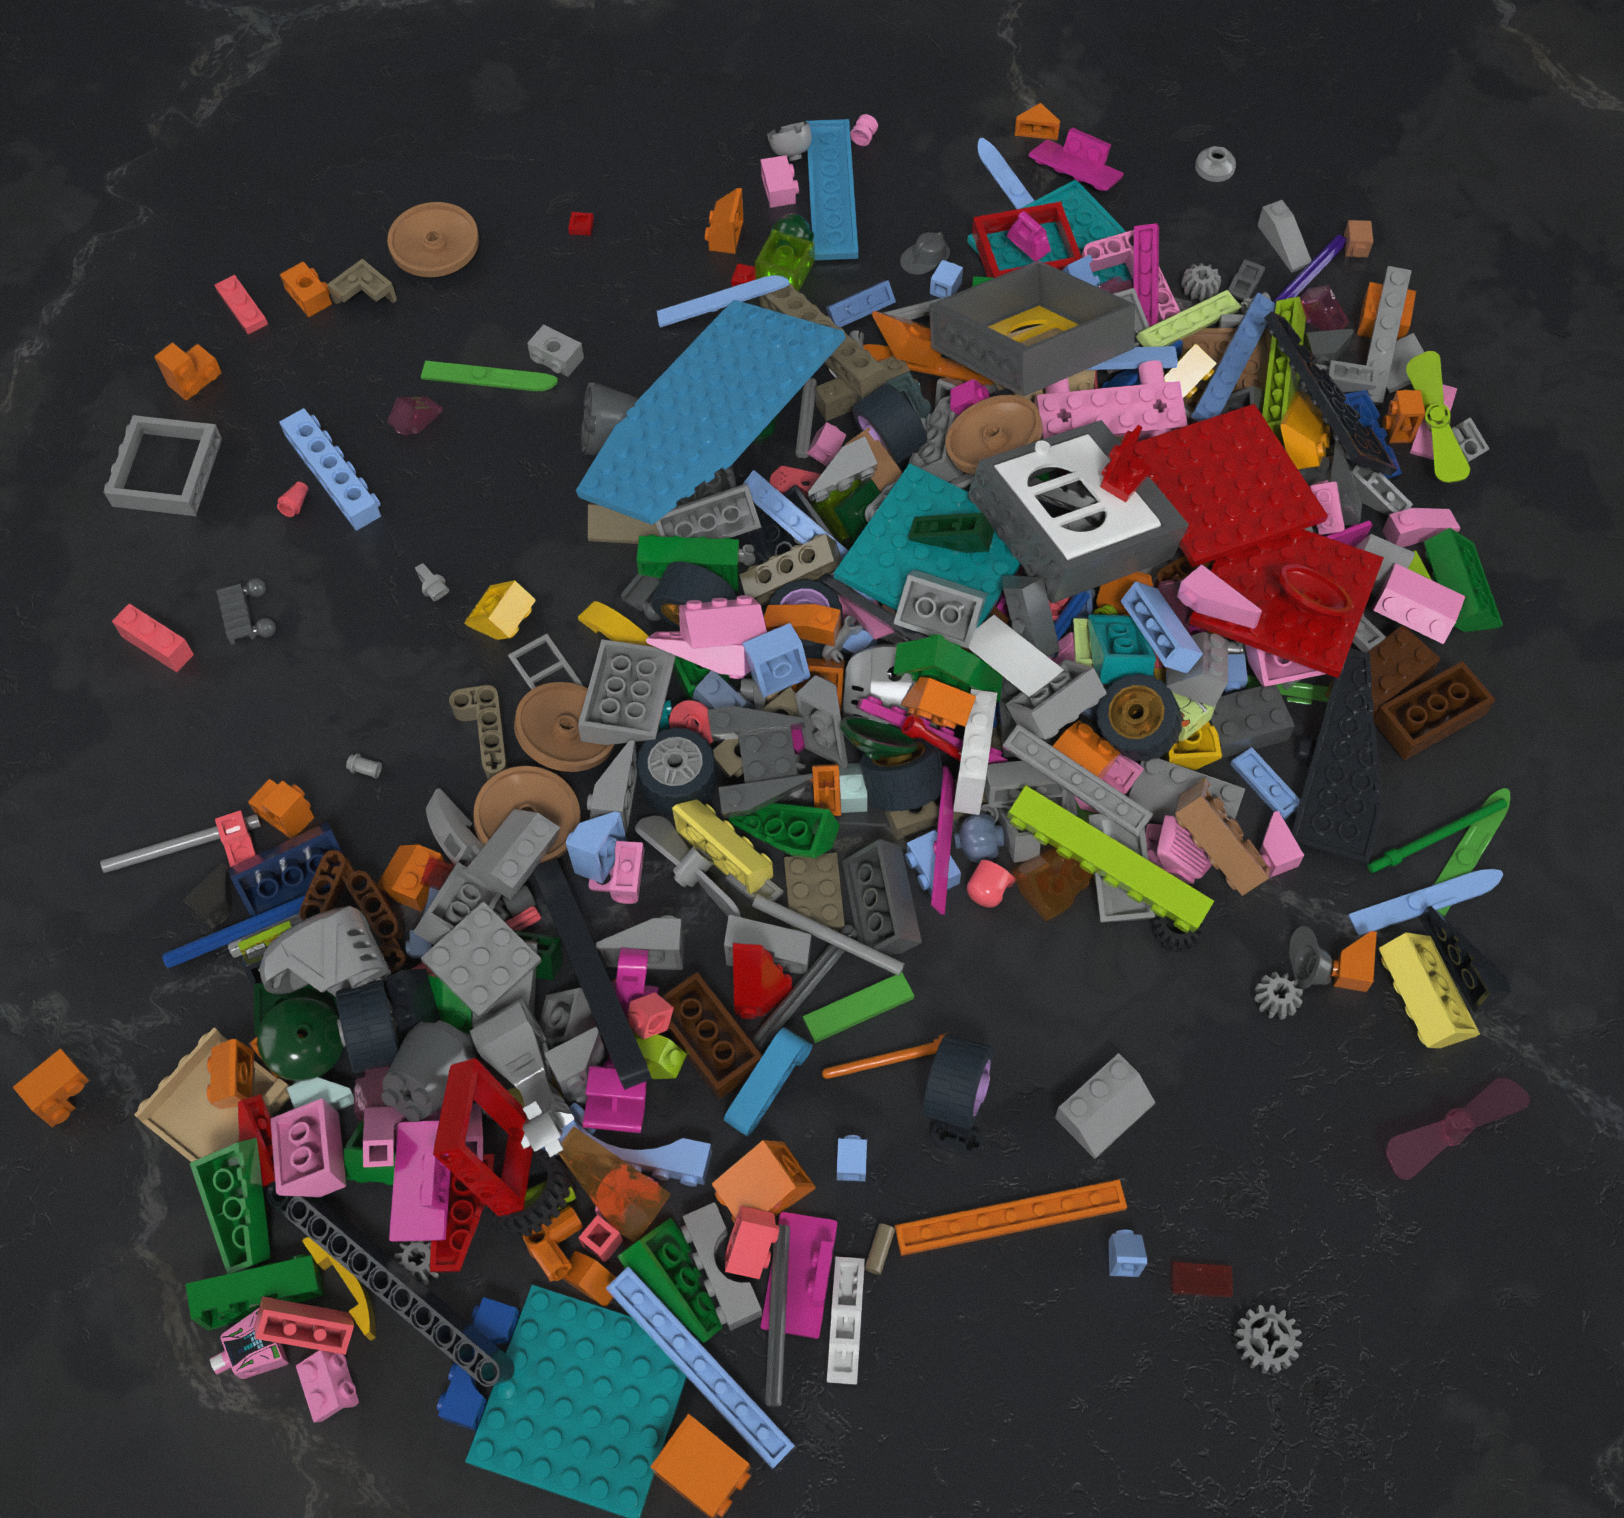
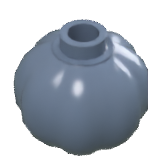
M971 814L962 822L959 833H955L956 849L961 848L965 856L972 862L980 863L981 860L992 861L999 854V847L1005 846L1002 825H996L995 819L988 814Z

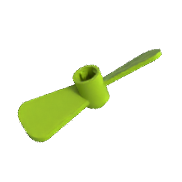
M1426 351L1413 357L1408 362L1406 374L1414 390H1421L1426 411L1425 424L1427 429L1432 432L1436 477L1444 483L1462 481L1469 476L1470 466L1450 427V410L1444 404L1440 356L1434 351Z

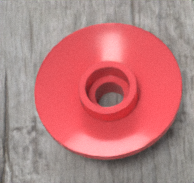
M686 700L673 708L669 718L670 729L672 727L687 728L699 733L701 737L709 742V745L713 742L708 717L709 709L705 705L697 701Z

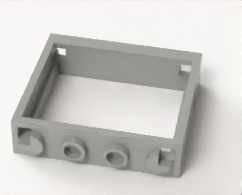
M133 415L130 424L126 427L124 441L119 446L116 463L112 465L109 482L104 487V494L112 507L196 516L222 440L216 424ZM143 434L200 440L182 495L124 489Z

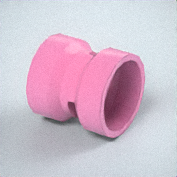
M867 114L859 117L856 126L850 132V137L854 143L860 146H867L870 143L872 135L878 129V123L875 118Z

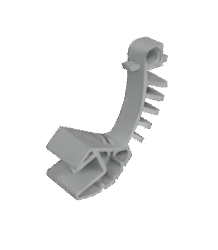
M521 998L473 1026L474 1029L470 1030V1033L480 1056L521 1091L525 1104L523 1110L526 1113V1121L523 1124L525 1134L521 1142L523 1148L531 1145L535 1152L545 1147L549 1156L552 1157L563 1150V1146L558 1139L563 1134L561 1128L572 1122L575 1117L567 1104H565L558 1090L549 1084L552 1082L551 1069L544 1053L549 1051L548 1041L524 998Z

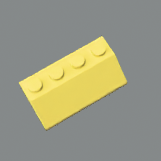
M698 799L676 804L672 808L676 831L692 846L696 845L705 851L714 861V865L726 876L730 873L744 884L750 895L753 892H757L767 879L770 880L773 877V863L770 858L764 853L759 854L755 851L753 844L746 837L743 836L741 838L738 836L728 821H721L710 805H703Z
M1404 933L1379 948L1382 954L1381 961L1384 967L1390 971L1394 979V988L1402 995L1406 1004L1405 1010L1408 1016L1414 1020L1418 1028V1037L1427 1048H1442L1480 1035L1431 936Z

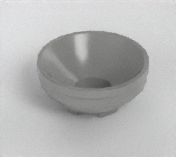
M1216 146L1201 151L1195 163L1197 173L1202 178L1212 182H1221L1229 179L1234 174L1236 168V160L1232 153L1224 147ZM1212 154H1221L1224 158L1216 159L1212 157Z

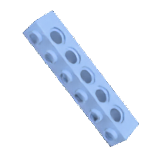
M303 408L279 422L285 437L356 531L381 517L378 509L381 504L374 493H368V486L362 477L357 478L355 476L356 471L349 461L345 462L343 460L344 455L337 445L333 447L331 444L332 439L328 432L320 430L321 426L315 415L310 416Z

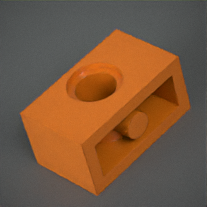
M304 262L280 274L285 290L308 317L332 305L328 285L325 282L321 283L316 271L313 268L309 269Z

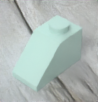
M849 763L845 769L839 766L841 813L867 812V790L860 763Z
M321 1078L295 1081L292 1086L287 1087L294 1109L321 1098L336 1111L358 1102L350 1088Z

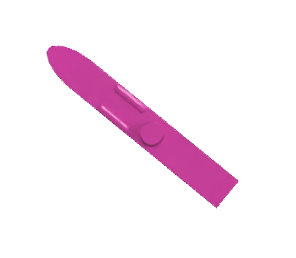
M943 766L937 841L933 845L936 857L931 905L941 915H945L955 801V782L947 766Z

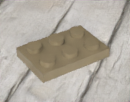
M826 853L817 858L784 857L789 909L835 931H841L845 924L837 853ZM790 925V929L792 930H801L797 927Z

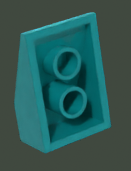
M1088 615L1093 668L1102 684L1112 685L1114 681L1127 675L1142 674L1153 676L1156 662L1155 653L1131 616Z

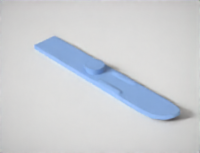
M980 138L977 146L980 159L1016 209L1034 202L1031 195L998 150L989 141Z
M767 276L657 311L659 326L663 327L701 314L715 312L720 308L727 307L733 300L743 302L789 286V280L783 276Z
M1496 869L1471 872L1350 913L1348 917L1359 937L1370 931H1377L1421 916L1426 907L1432 906L1435 910H1439L1483 895L1499 884L1503 873L1501 870Z

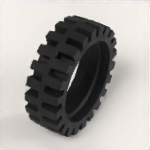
M539 1149L535 1152L533 1150L529 1176L536 1172H548L545 1190L535 1203L519 1213L497 1216L485 1204L484 1208L488 1217L510 1236L522 1237V1234L527 1237L532 1235V1230L536 1233L542 1231V1224H545L547 1227L552 1224L550 1218L552 1216L557 1218L561 1214L558 1208H564L567 1204L564 1198H568L570 1195L568 1190L571 1187V1181L568 1179L570 1176L562 1164L554 1156L550 1157L547 1151ZM503 1163L498 1167L501 1170L499 1174L494 1172L500 1179L502 1177Z

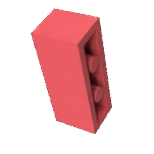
M128 604L112 620L121 637L175 672H178L194 655L184 638L131 604Z
M262 1297L254 1324L255 1339L346 1355L354 1328L353 1318L349 1312Z

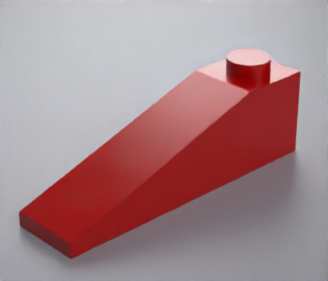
M733 943L735 1015H740L744 1019H755L756 1016L763 1017L790 993L793 988L792 977L789 974H783V967L773 963V956L762 945Z
M483 1154V1163L492 1171H494V1154ZM451 1171L446 1239L443 1241H431L430 1272L461 1271L485 1207V1203Z

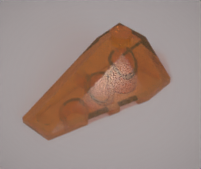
M1057 848L1042 853L1011 870L1022 896L1044 921H1049L1069 909L1074 903L1073 899L1076 895L1088 887L1090 884L1089 880L1094 876V874L1083 870L1079 866L1080 862L1072 857L1068 860L1060 856L1056 852Z
M573 1126L561 1143L563 1150L558 1154L605 1217L606 1221L626 1238L636 1243L655 1219L671 1193Z

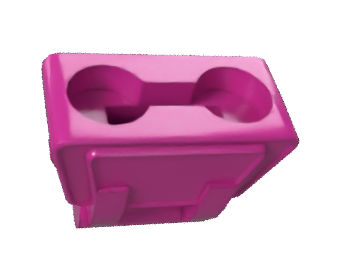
M1025 211L1021 212L1018 220L1009 230L1007 237L1036 262L1051 251L1047 233Z

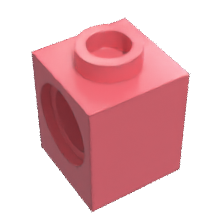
M652 993L631 1001L626 1018L631 1030L644 1040L668 1030L674 1007L657 993Z

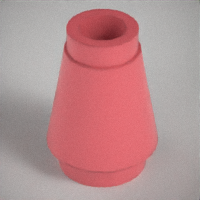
M296 482L278 499L277 508L283 515L293 517L299 514L309 491L307 485L302 482Z

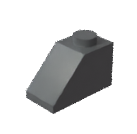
M1353 329L1307 332L1303 346L1316 357L1313 361L1314 364L1329 366L1331 360L1337 361L1349 347L1354 331Z

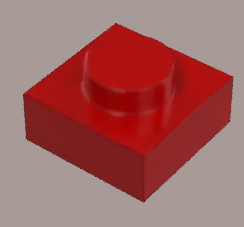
M737 264L731 279L732 287L757 280L760 274L759 268Z

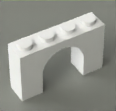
M971 689L970 694L976 696L964 731L953 811L979 815L986 781L997 693Z

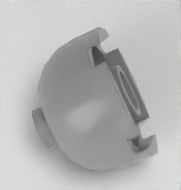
M804 122L783 126L779 130L780 133L777 134L775 130L767 133L773 152L778 156L786 155L790 161L802 158L801 153L808 150L812 140L809 122L805 124Z

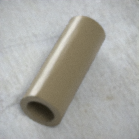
M881 1223L878 1225L864 1268L866 1271L881 1275L895 1228Z

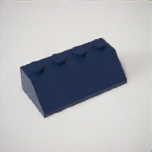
M328 822L228 868L230 878L250 916L254 917L305 896L323 855L331 850H337L342 854L343 852ZM339 862L338 864H335V863H334V864L332 865V867H334V866H338V867H339L341 863H340V862ZM331 884L323 886L321 891L331 887Z

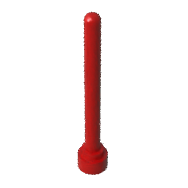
M913 714L905 719L901 728L903 734L910 738H922L958 761H961L962 750L926 729L922 719Z

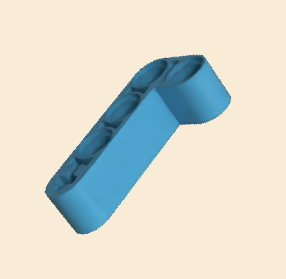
M782 1028L774 1037L728 1109L724 1121L748 1137L759 1124L796 1065L800 1066L806 1060L813 1045L791 1030Z

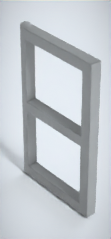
M548 634L508 655L531 690L536 688L534 683L563 667L575 684L583 686ZM546 642L559 662L529 678L516 658Z

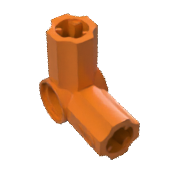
M570 1206L559 1211L561 1214L557 1218L552 1216L550 1218L552 1224L548 1227L542 1224V1231L536 1233L532 1230V1235L527 1237L523 1234L530 1256L536 1260L550 1282L561 1280L567 1276V1273L572 1268L557 1244L583 1228L577 1214ZM537 1239H542L540 1242L534 1243Z

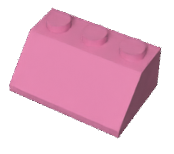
M1395 563L1371 609L1444 644L1456 623L1465 596Z
M749 595L738 596L736 600L714 598L712 602L702 603L700 600H690L686 602L687 604L679 605L680 635L692 649L742 644L767 633L761 605Z
M1245 645L1249 665L1263 687L1325 674Z
M321 1098L270 1119L276 1193L278 1195L322 1197L347 1187L339 1113L329 1103Z

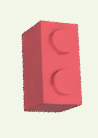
M740 1206L724 1254L725 1272L760 1279L763 1268L767 1269L769 1266L771 1243H776L779 1234V1226L775 1224L774 1213Z

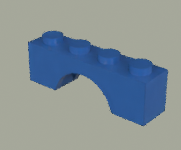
M483 1297L481 1304H477L473 1310L471 1322H473L472 1326L491 1342L499 1345L510 1343L521 1314L516 1307ZM472 1347V1348H471V1352H472V1355H473V1357H474V1356H475V1350H474V1348ZM454 1362L448 1380L451 1382L447 1393L443 1392L437 1404L438 1416L444 1421L477 1432L488 1401L479 1393L475 1379Z

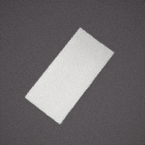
M995 615L976 628L969 645L971 651L1028 697L1064 671V669Z

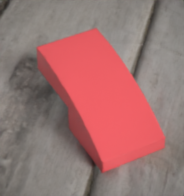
M241 810L215 819L230 868L257 855Z

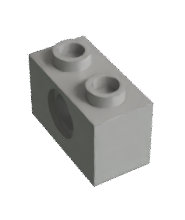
M544 324L527 343L530 358L534 362L543 364L554 372L561 373L567 377L584 359L582 343Z

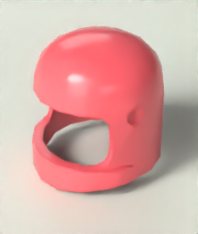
M981 860L969 879L966 889L969 897L975 903L983 907L993 908L1000 904L1006 887H1012L1016 879L998 864L988 860Z

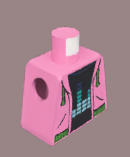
M259 1308L220 1336L225 1351L210 1358L211 1366L217 1375L232 1368L234 1375L240 1379H245L289 1364L282 1343L255 1339L254 1324Z

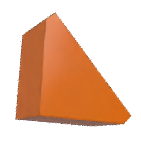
M1039 103L1017 116L1015 136L1058 140L1060 120L1042 103Z
M839 764L812 766L814 808L829 809L833 816H841Z
M575 1251L568 1260L572 1268L567 1273V1276L562 1279L606 1309L613 1299V1296L606 1290V1287L616 1277L595 1259Z

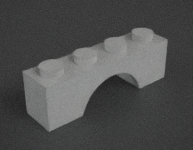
M713 1202L684 1215L685 1226L680 1227L686 1243L693 1242L696 1249L692 1257L698 1271L704 1268L708 1279L703 1282L709 1297L715 1296L718 1301L719 1307H716L715 1311L721 1325L727 1323L731 1331L762 1317V1309L750 1282L732 1281L726 1278L716 1266L715 1260L718 1247L728 1236L726 1226L716 1203Z

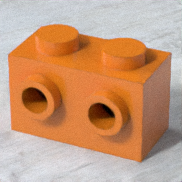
M1421 390L1396 391L1393 401L1389 402V411L1383 417V428L1387 430L1389 443H1413L1425 416Z

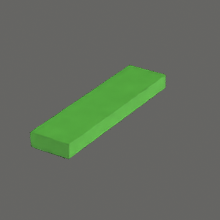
M901 972L900 976H892L803 1016V1021L814 1043H817L913 1000L914 994Z

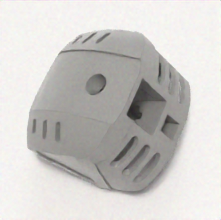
M897 644L869 646L851 656L846 666L844 677L843 718L857 714L886 722L856 709L857 705L851 703L852 700L859 701L862 698L867 700L868 696L883 701L882 706L891 710L892 706L905 710L907 712L906 717L910 716L908 714L909 709L901 706V703L916 682L912 680V675L910 674L893 676L891 671L888 670L895 664ZM855 685L863 687L864 690H854L852 689V686ZM930 724V727L939 730V725Z
M351 906L316 914L283 932L269 944L263 955L260 969H258L266 991L274 994L291 993L310 984L320 992L327 990L335 996L338 990L350 987L354 989L367 983L383 981L391 975V971L369 930V924L363 913Z

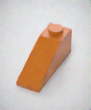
M817 604L768 605L764 615V622L767 631H772L791 623L800 639L835 646L841 627V610Z

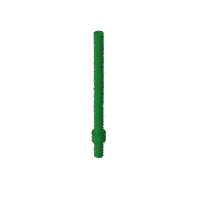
M1500 798L1399 849L1393 848L1385 852L1383 857L1367 864V868L1373 874L1387 866L1393 867L1401 863L1403 858L1506 808L1507 802L1504 798Z

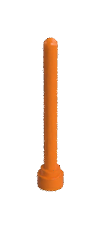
M946 1034L938 1035V1038L934 1039L933 1043L825 1068L822 1070V1076L825 1079H830L935 1054L942 1038Z

